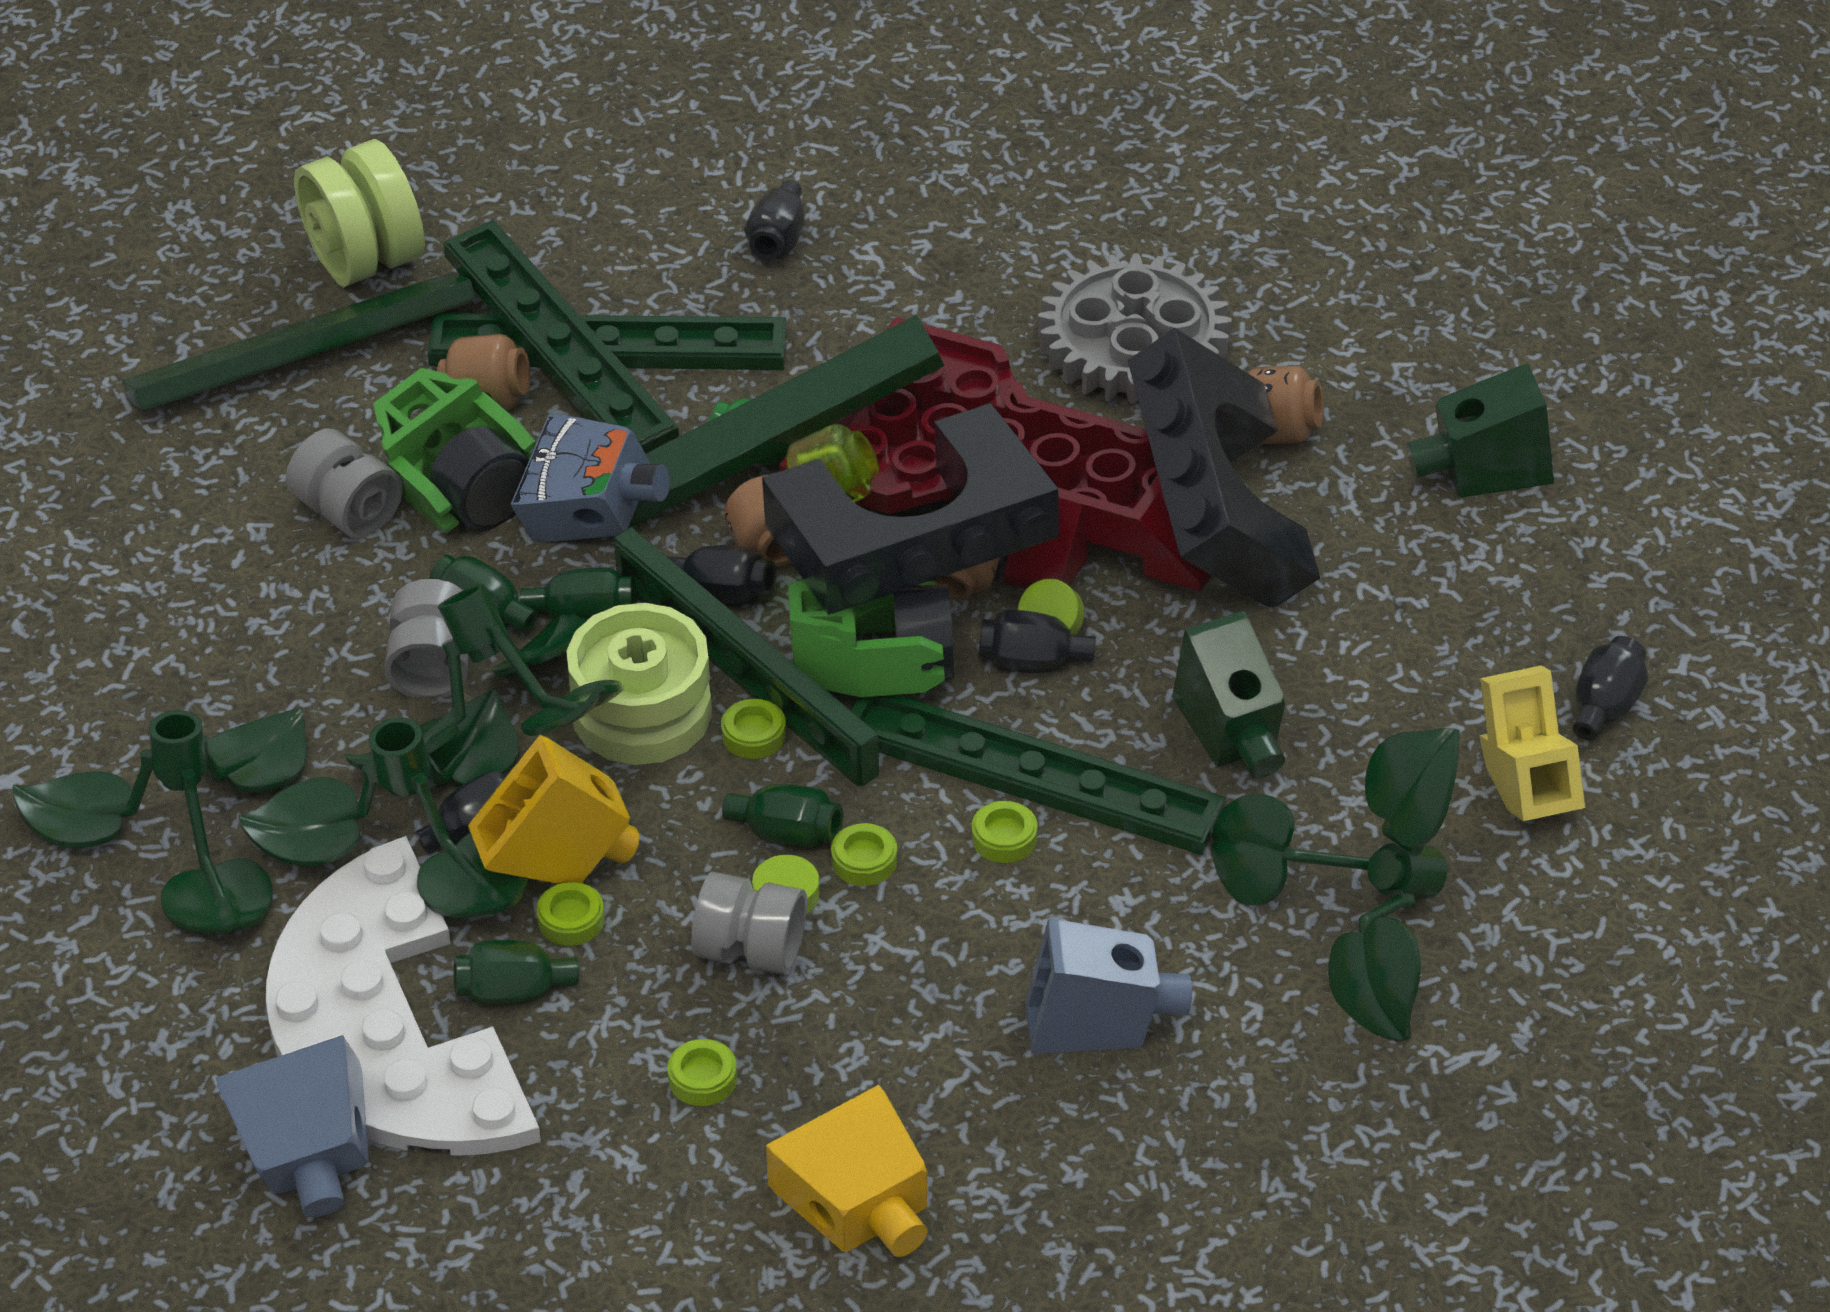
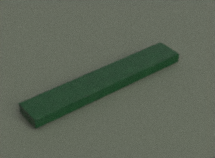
M494 219L443 242L445 258L460 275L471 280L473 290L586 419L627 427L635 434L645 454L679 437V427Z
M453 271L124 379L122 383L128 400L145 411L471 303L473 299H476L469 278Z
M438 313L433 315L427 353L429 366H438L441 359H446L448 350L456 339L466 336L503 334L513 340L517 348L525 350L530 367H540L495 314ZM579 315L626 368L784 370L787 336L786 317Z
M915 315L647 453L646 456L650 464H663L667 467L670 477L669 492L665 500L661 502L639 501L628 529L804 439V437H808L944 367L938 350L918 316Z
M632 527L614 537L616 571L619 572L621 577H634L637 599L641 603L671 607L693 619L706 636L709 661L754 699L766 700L777 705L785 716L786 726L857 787L859 785L864 786L879 776L878 734Z
M901 695L859 697L851 710L852 713L878 734L879 753L1199 855H1203L1212 838V830L1216 818L1226 806V797Z

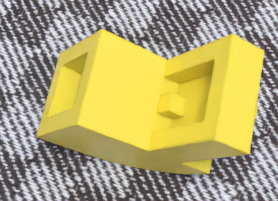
M1541 665L1480 678L1487 734L1480 735L1482 753L1486 768L1507 810L1522 821H1528L1585 808L1578 745L1559 734L1551 670Z

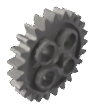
M1139 253L1132 255L1129 264H1121L1115 255H1109L1108 267L1104 268L1089 260L1086 261L1085 275L1069 269L1067 271L1066 284L1053 282L1051 284V296L1042 298V312L1038 314L1041 354L1049 355L1050 370L1063 369L1064 383L1068 384L1082 379L1083 394L1087 395L1096 388L1101 387L1105 389V401L1110 402L1118 392H1125L1129 403L1135 404L1138 398L1127 360L1173 328L1180 330L1226 359L1231 335V318L1228 317L1229 304L1227 301H1219L1220 289L1218 286L1204 288L1205 275L1203 273L1194 274L1188 278L1185 277L1186 264L1182 262L1170 270L1163 268V256H1157L1150 265L1142 264Z

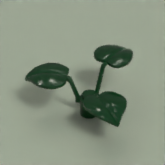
M480 584L449 597L437 607L452 636V639L442 644L448 657L452 708L445 716L432 719L419 726L422 731L426 751L429 754L460 733L457 725L466 718L460 661L461 654H468L471 662L477 663L499 652L503 653L506 660L493 668L496 677L516 672L543 708V710L532 715L521 724L523 733L528 736L545 734L572 724L588 714L593 708L603 705L624 691V687L617 680H601L584 684L562 698L548 695L531 673L528 666L546 662L565 653L575 631L587 620L579 617L575 612L569 615L562 614L560 617L554 618L536 637L522 649L518 650L506 634L507 629L486 586ZM371 752L360 755L344 753L348 763L361 770L363 765L374 762Z
M492 689L465 703L466 718L457 725L460 733L430 754L426 751L421 728L415 721L404 717L384 720L377 724L369 735V746L374 762L367 763L362 767L365 780L359 801L352 787L343 781L330 777L312 778L289 786L277 793L258 809L239 816L241 827L249 839L269 856L296 866H318L342 858L359 844L361 835L356 820L364 818L369 814L377 782L395 796L408 797L417 793L438 843L445 851L427 859L418 871L417 889L426 906L438 914L454 918L478 917L504 911L508 906L517 904L524 896L528 886V878L485 869L471 833L467 834L456 845L446 830L429 790L427 779L433 780L438 787H445L450 781L460 787L475 777L491 770L500 771L503 774L510 771L516 765L519 758L520 748L517 733L505 712L500 695L496 689Z
M302 707L281 712L234 727L208 739L207 736L203 735L202 721L196 714L183 710L168 711L156 716L149 724L151 749H145L140 752L141 766L133 789L120 776L100 771L70 774L36 785H13V797L19 814L35 834L51 844L61 847L87 848L110 842L120 835L123 827L122 817L133 816L138 812L153 770L156 778L162 781L166 788L174 791H185L198 861L201 870L181 872L173 876L165 884L161 891L163 913L174 925L193 932L227 933L233 929H247L261 922L271 908L273 901L271 880L267 872L260 865L246 858H235L213 866L196 785L199 784L204 773H207L211 780L216 783L228 779L234 788L244 792H262L277 789L293 782L301 775L307 762L304 712Z
M1454 728L1398 733L1385 739L1373 752L1366 770V801L1370 810L1375 815L1386 819L1382 826V834L1394 843L1382 846L1371 858L1288 848L1295 826L1293 814L1282 801L1265 794L1241 796L1227 804L1216 818L1212 830L1213 842L1211 844V851L1216 872L1228 893L1239 903L1259 906L1275 899L1283 890L1287 880V860L1367 870L1371 884L1381 894L1393 897V899L1360 916L1358 920L1359 932L1344 933L1334 941L1328 963L1330 988L1339 1006L1365 1029L1375 1035L1388 1039L1409 1040L1411 1038V1013L1419 989L1421 959L1419 946L1412 930L1403 922L1386 916L1401 908H1413L1415 906V898L1428 899L1436 896L1445 885L1447 878L1445 858L1437 848L1425 844L1438 833L1450 805L1457 773L1460 731Z

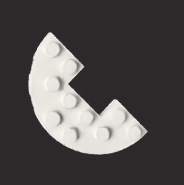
M404 836L372 848L370 851L339 868L320 883L300 904L287 922L270 960L266 980V1006L270 1032L278 1057L343 1035L360 1060L362 1068L367 1138L380 1144L408 1151L410 1145L431 1149H450V1155L461 1156L507 1151L541 1142L539 1126L494 1027L428 1048L390 964L451 944L449 929L443 916L427 907L424 900L420 897L417 889V874L420 866L407 837Z

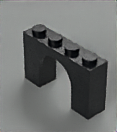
M1173 328L1128 359L1180 557L1267 607L1280 605L1319 580L1321 577L1307 529L1256 497L1243 483L1230 462L1278 432L1265 384L1176 328Z
M991 403L934 421L936 471L957 498L947 506L928 514L912 517H891L861 508L845 494L821 459L762 477L765 526L828 615L1059 538L1058 488Z

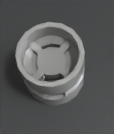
M323 429L305 439L294 452L287 466L285 481L288 491L313 511L321 513L328 522L353 539H364L388 523L401 502L403 485L400 476L375 456L366 454L358 444L336 429Z
M420 579L404 585L396 592L393 598L389 622L391 634L387 640L384 668L386 679L392 687L406 696H452L448 657L442 647V644L452 639V636L437 607L444 600L463 591L455 584L439 579ZM468 654L460 655L463 686L468 677Z
M715 871L710 872L703 883L695 908L691 937L694 957L732 964L740 956H745L749 968L781 975L790 974L804 934L807 913V894L805 889L768 882L757 891L753 890L749 878Z

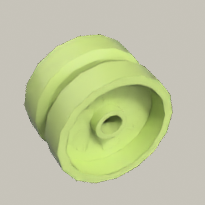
M372 139L348 148L342 154L341 165L327 156L300 166L295 170L294 188L296 202L304 228L316 255L337 284L344 288L372 277L376 274L378 261L389 269H393L423 256L425 239L417 202L398 161L384 143L377 139Z
M650 603L617 605L593 615L575 631L566 651L570 692L584 684L601 680H617L624 687V691L603 705L593 708L584 717L573 722L575 732L587 748L607 760L632 765L664 762L687 752L705 735L712 717L709 657L706 636L693 619L671 607Z

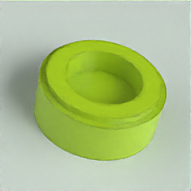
M1043 579L1033 583L1025 590L1018 604V610L1038 612L1058 618L1068 627L1070 634L1074 635L1077 634L1084 620V605L1079 594L1066 583L1056 579Z
M746 699L730 706L722 716V741L731 753L747 759L767 757L778 751L785 742V716L777 705L766 700Z
M1012 801L992 802L979 809L973 817L972 844L981 856L990 861L1011 863L1022 860L1031 854L1037 844V819L1032 811L1022 804Z
M860 823L848 826L841 830L832 841V868L839 878L853 885L870 886L881 883L889 878L896 869V840L888 830L875 824Z
M795 855L771 857L762 862L753 874V890L758 891L768 882L805 889L807 894L806 915L815 908L819 901L818 872L812 863L802 857Z
M579 882L557 884L546 890L537 903L536 911L539 930L545 938L553 943L564 946L580 945L592 940L603 928L605 921L603 900L600 894L589 885Z
M697 1039L686 1042L679 1046L669 1058L667 1066L669 1087L679 1100L687 1104L709 1106L726 1099L736 1087L737 1063L735 1056L727 1046L718 1041Z

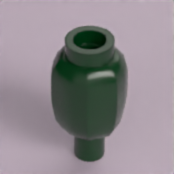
M447 554L442 556L431 570L429 579L450 582L462 590L484 584L504 624L507 623L524 634L531 631L538 618V612L519 602L518 593L513 583L502 573L481 560L471 556L454 558Z
M581 568L559 573L552 577L545 587L521 588L520 602L538 613L547 612L552 619L558 618L562 614L569 615L575 612L579 617L588 620L593 615L617 605L636 604V585L633 576L621 577L619 572L613 568Z
M771 784L760 788L752 796L728 793L722 805L724 819L747 822L752 832L759 838L783 846L813 849L822 845L824 841L832 842L843 827L844 813L842 805L830 802L825 791L814 787L794 784Z
M518 940L478 942L470 948L468 955L454 956L455 996H469L471 1001L485 1007L511 1006L533 1002L543 997L551 986L578 985V959H550L549 955L540 946L532 942Z

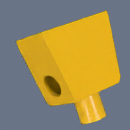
M542 735L538 736L468 825L485 869L556 884L565 882L583 883L603 857L620 864L627 863L636 853L639 844V832L636 827L629 825L630 816L614 781L608 775Z
M880 1085L869 1089L766 1145L768 1186L842 1252H848L878 1236L894 1256L903 1257L915 1251L925 1240L928 1232L927 1227L916 1214L927 1207V1170L923 1159Z

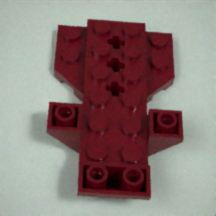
M895 317V319L892 321V323L888 326L886 330L896 326L897 324L905 321L906 319ZM922 324L938 350L944 367L819 430V435L815 437L808 436L807 440L804 441L802 439L798 441L779 464L780 471L821 459L845 494H850L855 498L854 500L851 499L855 504L888 514L939 500L953 502L957 497L936 471L934 421L991 403L1056 485L1059 499V538L1009 554L1003 573L1004 583L1027 589L1037 581L1056 579L1070 586L1088 560L1086 541L1143 558L1144 576L1201 592L1212 576L1184 560L1179 555L1146 429L1028 397L1021 382L1017 383L1010 369L1009 358L1002 345ZM835 427L842 434L836 433L833 428ZM824 439L831 440V444L828 447L820 446V442ZM812 445L819 446L822 452L820 453L819 449L812 447Z

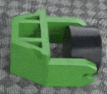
M420 368L373 403L377 424L382 435V447L390 468L400 476L403 485V498L439 531L448 533L459 525L458 520L468 529L478 532L489 531L516 515L510 504L536 442L520 422L486 393L481 392L476 380L470 378L453 379L446 373ZM426 409L418 416H416L414 419L410 420V416L414 410Z
M804 580L788 585L793 662L825 690L856 697L925 693L945 681V678L955 677L948 584H936L933 581H928L830 615L826 613ZM896 632V638L856 640V634Z

